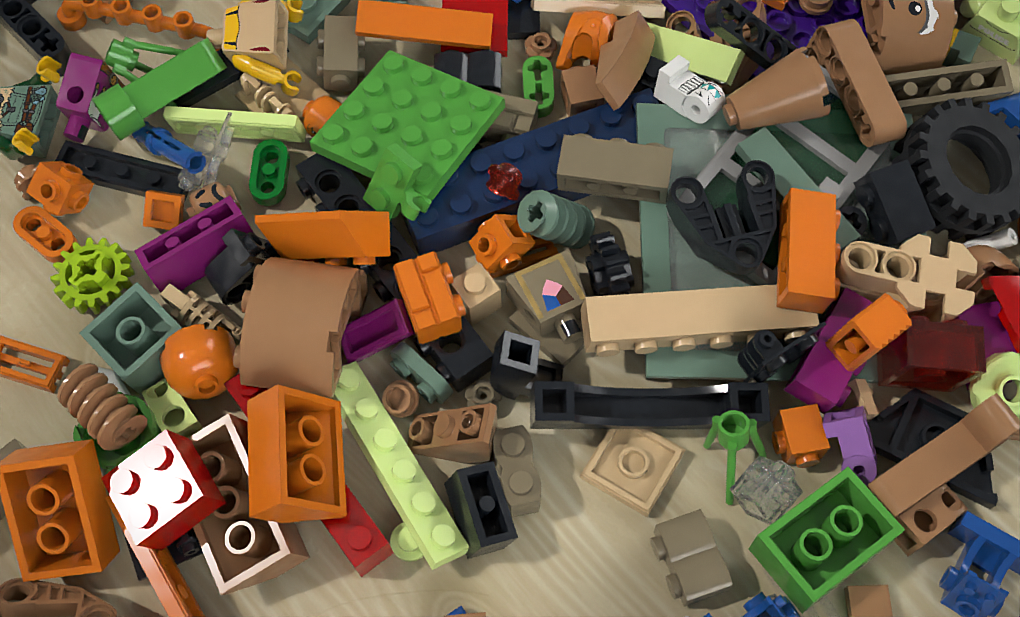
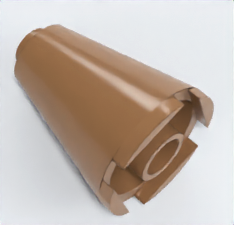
M804 46L795 49L726 97L727 104L722 106L728 125H735L738 130L817 119L829 115L831 106L830 104L824 106L822 98L829 95L828 86L814 55L806 58L804 54L808 49Z

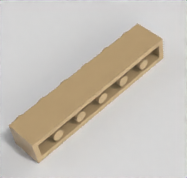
M777 284L585 297L580 309L585 353L596 352L597 356L600 357L614 356L619 354L620 350L632 349L637 354H648L657 351L659 347H672L673 351H688L694 349L696 345L710 344V347L713 349H721L732 346L733 342L747 341L748 343L760 330H769L777 339H784L785 343H792L819 325L817 313L777 307Z

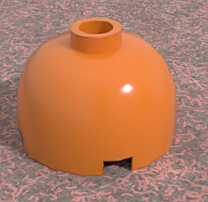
M194 324L179 329L167 338L164 343L165 349L162 354L160 353L159 357L161 369L169 387L182 397L192 400H206L219 396L227 390L224 383L236 376L239 368H235L233 365L236 349L234 338L228 331L217 326V330L205 329L204 324Z

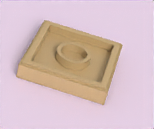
M608 429L582 471L580 478L638 513L648 517L686 450L650 429Z

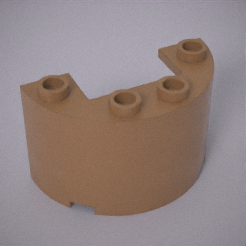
M270 257L262 265H257L253 274L251 291L245 290L242 296L241 311L245 315L240 345H237L233 357V365L235 368H239L241 385L270 389L279 384L322 397L333 398L342 372L340 342L349 317L361 316L369 293L365 271L353 267L279 257Z

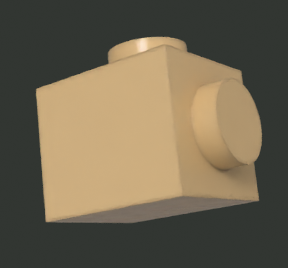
M480 262L453 278L454 283L449 284L452 295L460 294L466 311L464 317L471 326H474L502 308L501 289Z

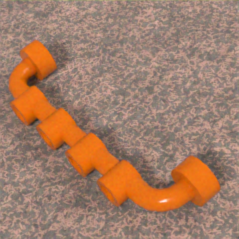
M63 0L61 7L57 11V17L63 28L67 31L82 29L87 23V17L98 19L102 16L115 18L121 26H128L132 23L146 25L148 30L153 33L163 30L177 32L178 36L184 40L192 39L195 36L206 39L207 31L213 29L212 27L195 23L192 14L188 11L177 12L172 18L164 16L161 8L156 4L146 5L142 11L133 9L129 0H113L111 4L104 3L102 0Z

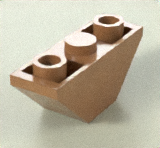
M488 403L414 415L413 422L409 428L407 445L413 454L459 463L490 461L493 437L498 424L497 406Z

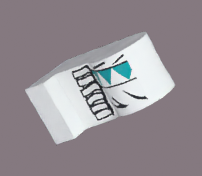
M678 55L659 69L653 96L685 118L687 117L693 122L703 124L725 105V94L717 84L706 82L688 70L690 62Z

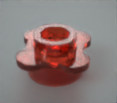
M510 163L491 164L488 168L490 179L486 182L487 188L499 196H506L510 200H517L520 196L518 187L523 179L519 169Z

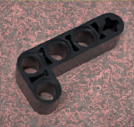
M0 0V24L38 62L44 56H49L61 63V68L56 72L60 74V77L64 76L71 50L62 35L31 6L37 0Z

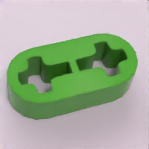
M532 56L524 62L522 68L523 96L525 99L536 101V93H542L543 104L538 106V118H543L550 115L554 108L553 67L547 58ZM534 70H540L541 80L535 81Z

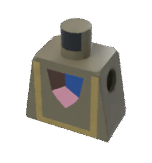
M569 249L505 277L507 296L538 335L544 336L557 330L564 344L573 343L583 336V330L577 320L581 319L580 309L586 294Z

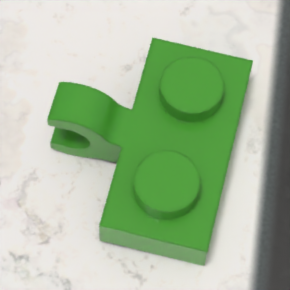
M397 143L389 145L382 155L363 200L376 211L389 212L390 221L398 216L400 210L409 220H416L419 212L421 211L425 214L432 203L430 198L426 199L414 191L412 187L423 165Z

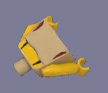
M242 0L236 5L227 7L223 15V28L210 29L206 34V38L210 40L216 50L222 49L225 56L240 71L272 85L280 83L283 93L288 96L298 94L299 89L289 85L287 81L300 83L302 80L300 73L291 70L286 74H282L281 69H286L288 21L298 23L302 20L304 11L301 10L302 0H287V2L284 0Z

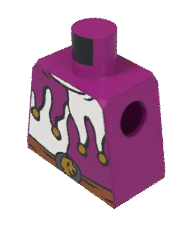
M72 52L70 54L56 100V107L69 119L63 135L70 140L83 143L89 129L105 132L109 128V125L93 103L92 98L117 83L121 88L125 87V85L103 60Z

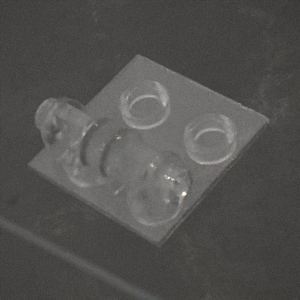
M228 112L219 135L217 130L211 126H204L203 129L198 131L191 148L203 153L202 155L206 158V164L204 169L196 174H192L185 168H182L178 175V180L180 181L178 186L185 191H192L193 188L198 190L217 181L219 175L217 171L221 162L224 163L231 148L230 141L235 128L230 127L231 112Z

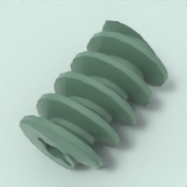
M534 190L527 194L520 202L517 220L519 227L524 233L529 232L535 237L572 249L583 248L589 243L590 236L593 235L595 230V219L587 206L544 190Z

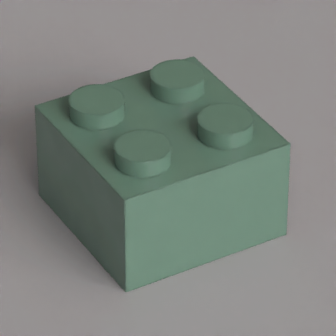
M136 282L79 334L126 384L143 396L141 392L155 385L164 377L159 360L160 353L162 354L165 349L164 343L167 338L182 327Z

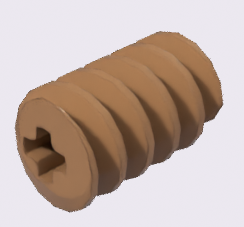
M87 363L80 365L60 385L57 393L58 401L68 409V412L74 418H77L78 423L84 429H87L88 434L93 439H97L99 446L104 450L112 451L129 444L144 431L148 419L144 415H137L138 409L134 404L127 405L128 398L124 394H117L118 388L113 383H108V377L104 373H98L99 368L95 364Z

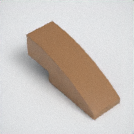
M639 10L616 21L613 40L602 45L600 48L595 85L613 111L619 109L633 91L649 62L653 50L655 35Z

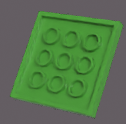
M389 50L309 143L313 152L369 178L373 177L386 147L397 143L423 165L412 186L414 191L433 201L504 110L505 99Z

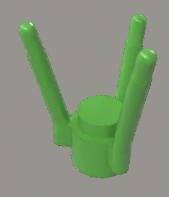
M125 36L123 42L113 38L104 62L113 67V73L133 82L138 79L137 76L131 73L134 68L144 73L153 70V68L138 62L140 53L134 51V49L176 56L185 50L140 42ZM171 102L167 105L177 107L176 103Z
M736 410L724 412L721 416H713L712 427L703 444L705 449H709L717 436L721 446L727 450L726 504L732 505L734 502L737 451L744 448L751 438L761 458L767 456L765 447L757 432V421L749 419L744 413Z

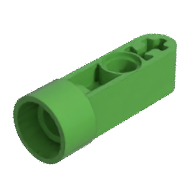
M206 38L125 87L121 88L117 83L92 98V101L114 134L122 141L146 126L143 119L224 71L227 66L210 40Z

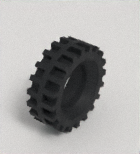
M953 98L948 99L941 105H936L907 128L905 137L895 143L893 149L900 153V155L892 160V165L907 159L909 160L937 227L930 231L938 234L943 230H947L948 239L957 240L965 236L967 241L989 235L1020 217V140L1017 137L1020 129L1017 125L1010 128L1004 122L1007 115L1000 111L996 115L990 113V104L982 102L978 106L973 107L972 98H964L958 103ZM949 140H955L965 145L982 162L990 182V190L987 195L974 192L966 187L953 173L947 159V144Z

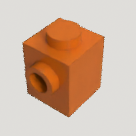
M818 404L779 410L772 422L774 428L772 444L775 453L781 454L783 464H797L798 468H807L821 462L820 459L830 449L828 438L826 439Z

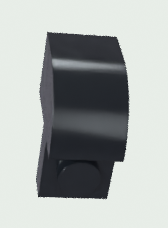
M504 330L495 343L490 384L496 392L512 400H515L519 394L530 397V389L534 381H562L564 365L538 358L539 340Z

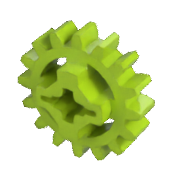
M88 237L85 246L81 247L77 242H74L73 252H61L65 260L63 263L56 262L53 264V267L59 274L50 276V280L56 286L53 289L54 293L69 309L75 307L80 314H84L89 307L96 315L100 312V306L106 305L108 308L113 303L112 300L118 299L123 295L121 292L123 288L129 289L133 286L127 277L135 275V271L130 265L131 259L118 243L115 242L110 245L108 240L102 237L99 243L95 244L93 239Z

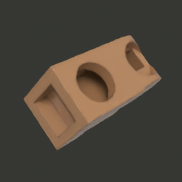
M945 483L896 518L905 531L894 541L909 557L956 521V518L968 508Z

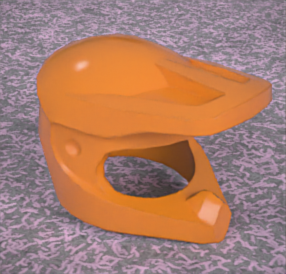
M598 10L574 12L565 31L556 68L567 70L572 67V64L577 59L588 58L590 65L594 64L598 69L600 48L602 45L613 40L615 22L618 21L617 16Z

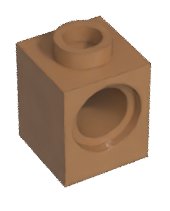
M594 64L574 66L561 71L560 91L568 117L604 105V96L595 85L597 72Z

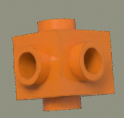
M64 161L39 162L26 193L43 204V208L48 213L63 216L65 214L81 213L89 202V194L94 183L83 176V171L75 165L65 163Z
M494 214L491 219L483 222L479 226L478 232L468 242L476 254V260L483 265L486 271L509 272L518 267L522 262L521 258L536 244L530 233H524L519 227L517 215Z

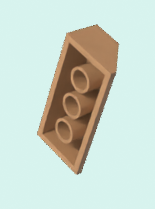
M228 413L188 437L226 501L225 504L193 527L220 594L226 595L277 578L309 559L310 556L294 522L279 523L249 517L248 422Z

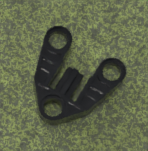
M752 160L742 168L735 183L739 210H737L735 204L731 205V203L724 204L721 208L713 210L702 184L697 179L690 176L677 178L672 183L666 197V208L674 226L695 255L736 274L745 275L754 272L764 260L777 228L775 175L771 166L761 160ZM749 172L759 173L765 185L762 187L752 186L748 182L746 174ZM679 188L690 189L695 196V201L692 203L681 202L676 196V190ZM736 251L749 253L755 258V261L750 264L741 262L736 256Z

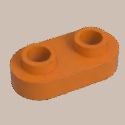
M39 206L26 207L19 211L14 218L13 228L24 242L49 262L63 263L65 259L61 252H73V243H78L76 237L65 225ZM40 225L36 231H32L34 227ZM64 244V246L61 249L56 250L58 246Z

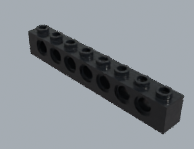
M318 153L295 166L299 176L296 185L305 199L312 197L317 204L314 206L316 212L337 210L376 211L363 200L366 189L350 168ZM337 188V190L334 192H326L329 189ZM391 221V256L376 257V264L356 265L358 269L364 270L366 275L369 274L375 281L372 286L384 303L394 299L403 300L395 278L394 269L384 270L382 268L386 264H396L411 258L414 260L417 257ZM464 316L461 317L462 329L460 332L445 337L441 336L439 339L425 344H419L417 336L413 339L420 353L425 358L429 355L437 364L434 369L448 384L451 383L458 393L489 373L493 360V353ZM450 343L460 346L459 350L453 353L445 352L442 349Z

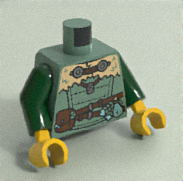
M49 56L41 58L36 67L37 73L31 79L13 86L0 87V152L9 160H17L24 155L40 158L47 157L61 113L56 107L58 95L51 84L52 82H59L60 74L56 71L62 65Z

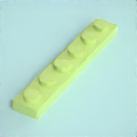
M355 361L342 366V372L331 399L341 401V416L430 568L434 570L465 555L469 549L468 543L358 363Z

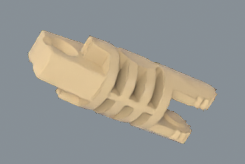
M168 284L161 292L160 296L174 308L170 316L185 327L194 324H204L205 329L217 330V326L229 331L236 339L241 340L242 328L194 291L190 290L185 295L173 285Z

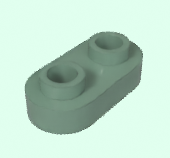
M400 342L390 352L393 358L390 362L391 367L403 379L409 376L416 382L419 394L427 402L432 404L436 401L443 404L453 394V390L448 382L409 345Z

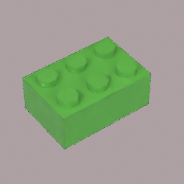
M848 466L759 533L748 549L803 614L889 546L905 529Z

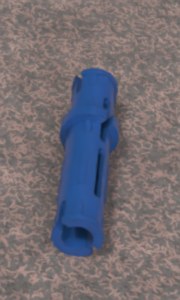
M144 121L146 126L132 134L133 138L143 143L148 151L154 155H163L192 174L201 172L205 167L206 158L202 155L203 153L173 138L172 134L164 128H156L150 125L149 122Z

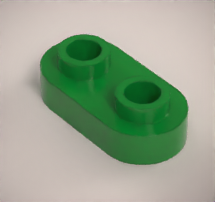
M276 139L262 141L253 152L249 190L253 199L262 206L276 205L286 195L290 156L285 144ZM272 159H278L275 163H268ZM267 189H274L270 193H264Z

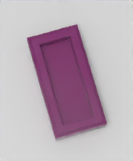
M394 299L346 325L341 345L348 364L355 361L358 363L415 334L403 300Z

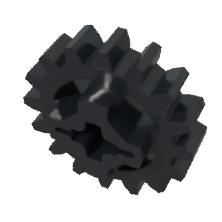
M610 231L590 236L591 243H589L592 254L585 257V263L594 294L597 293L598 296L629 294L628 291H631L630 288L634 287L635 283L626 250H621L619 245L615 244L614 235H611Z

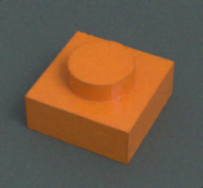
M155 190L146 191L143 226L171 230L183 223L185 195Z

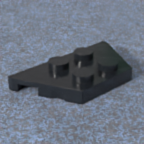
M914 388L902 396L896 403L881 411L868 422L876 453L898 464L961 421L968 413ZM991 453L946 483L952 491L988 509L995 507L998 502L997 493H993L991 472L994 470Z

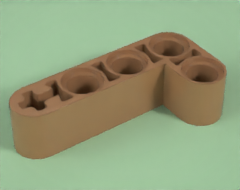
M848 19L819 26L807 44L806 48L808 50L805 54L808 57L814 55L817 62L827 69L862 144L866 147H873L904 138L907 132L905 116L859 23L855 19Z
M996 393L974 408L961 421L877 477L866 487L893 517L897 518L1020 430V419Z

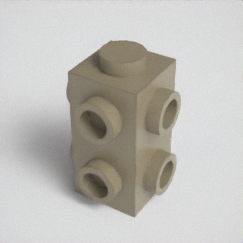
M325 15L324 29H318V49H324V56H317V76L324 77V90H334L336 92L354 91L358 86V78H365V57H358V51H365V37L356 36L355 34L357 16Z

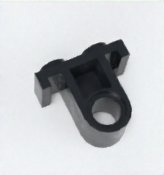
M231 228L222 237L227 247L206 267L204 272L206 278L225 305L241 302L245 290L251 291L253 274L257 265H262L270 257L281 258L268 240L260 238L252 232L245 233Z

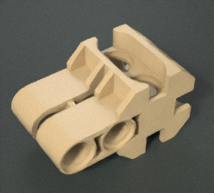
M917 234L903 243L899 249L864 241H855L850 243L840 253L839 262L835 266V278L840 279L839 294L847 287L871 302L876 301L885 293L889 294L894 300L899 301L905 307L908 317L914 319L912 337L926 339L974 305L975 292L956 288V283L967 274L976 275L977 260L964 244L952 241L948 243L947 253L942 257L930 255L931 237Z

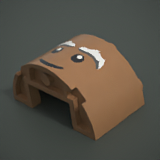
M861 0L867 40L884 75L942 67L952 39L953 28L958 18L957 11L954 8V0Z

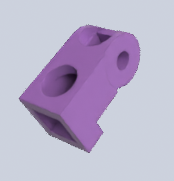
M864 406L824 413L823 428L826 439L838 437L843 455L841 471L849 466L867 486L877 476V455Z

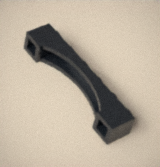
M534 381L530 389V429H711L713 416H721L724 412L731 410L740 411L749 419H755L757 421V429L771 421L768 383L729 382L723 385L687 388H614L581 385L568 381Z

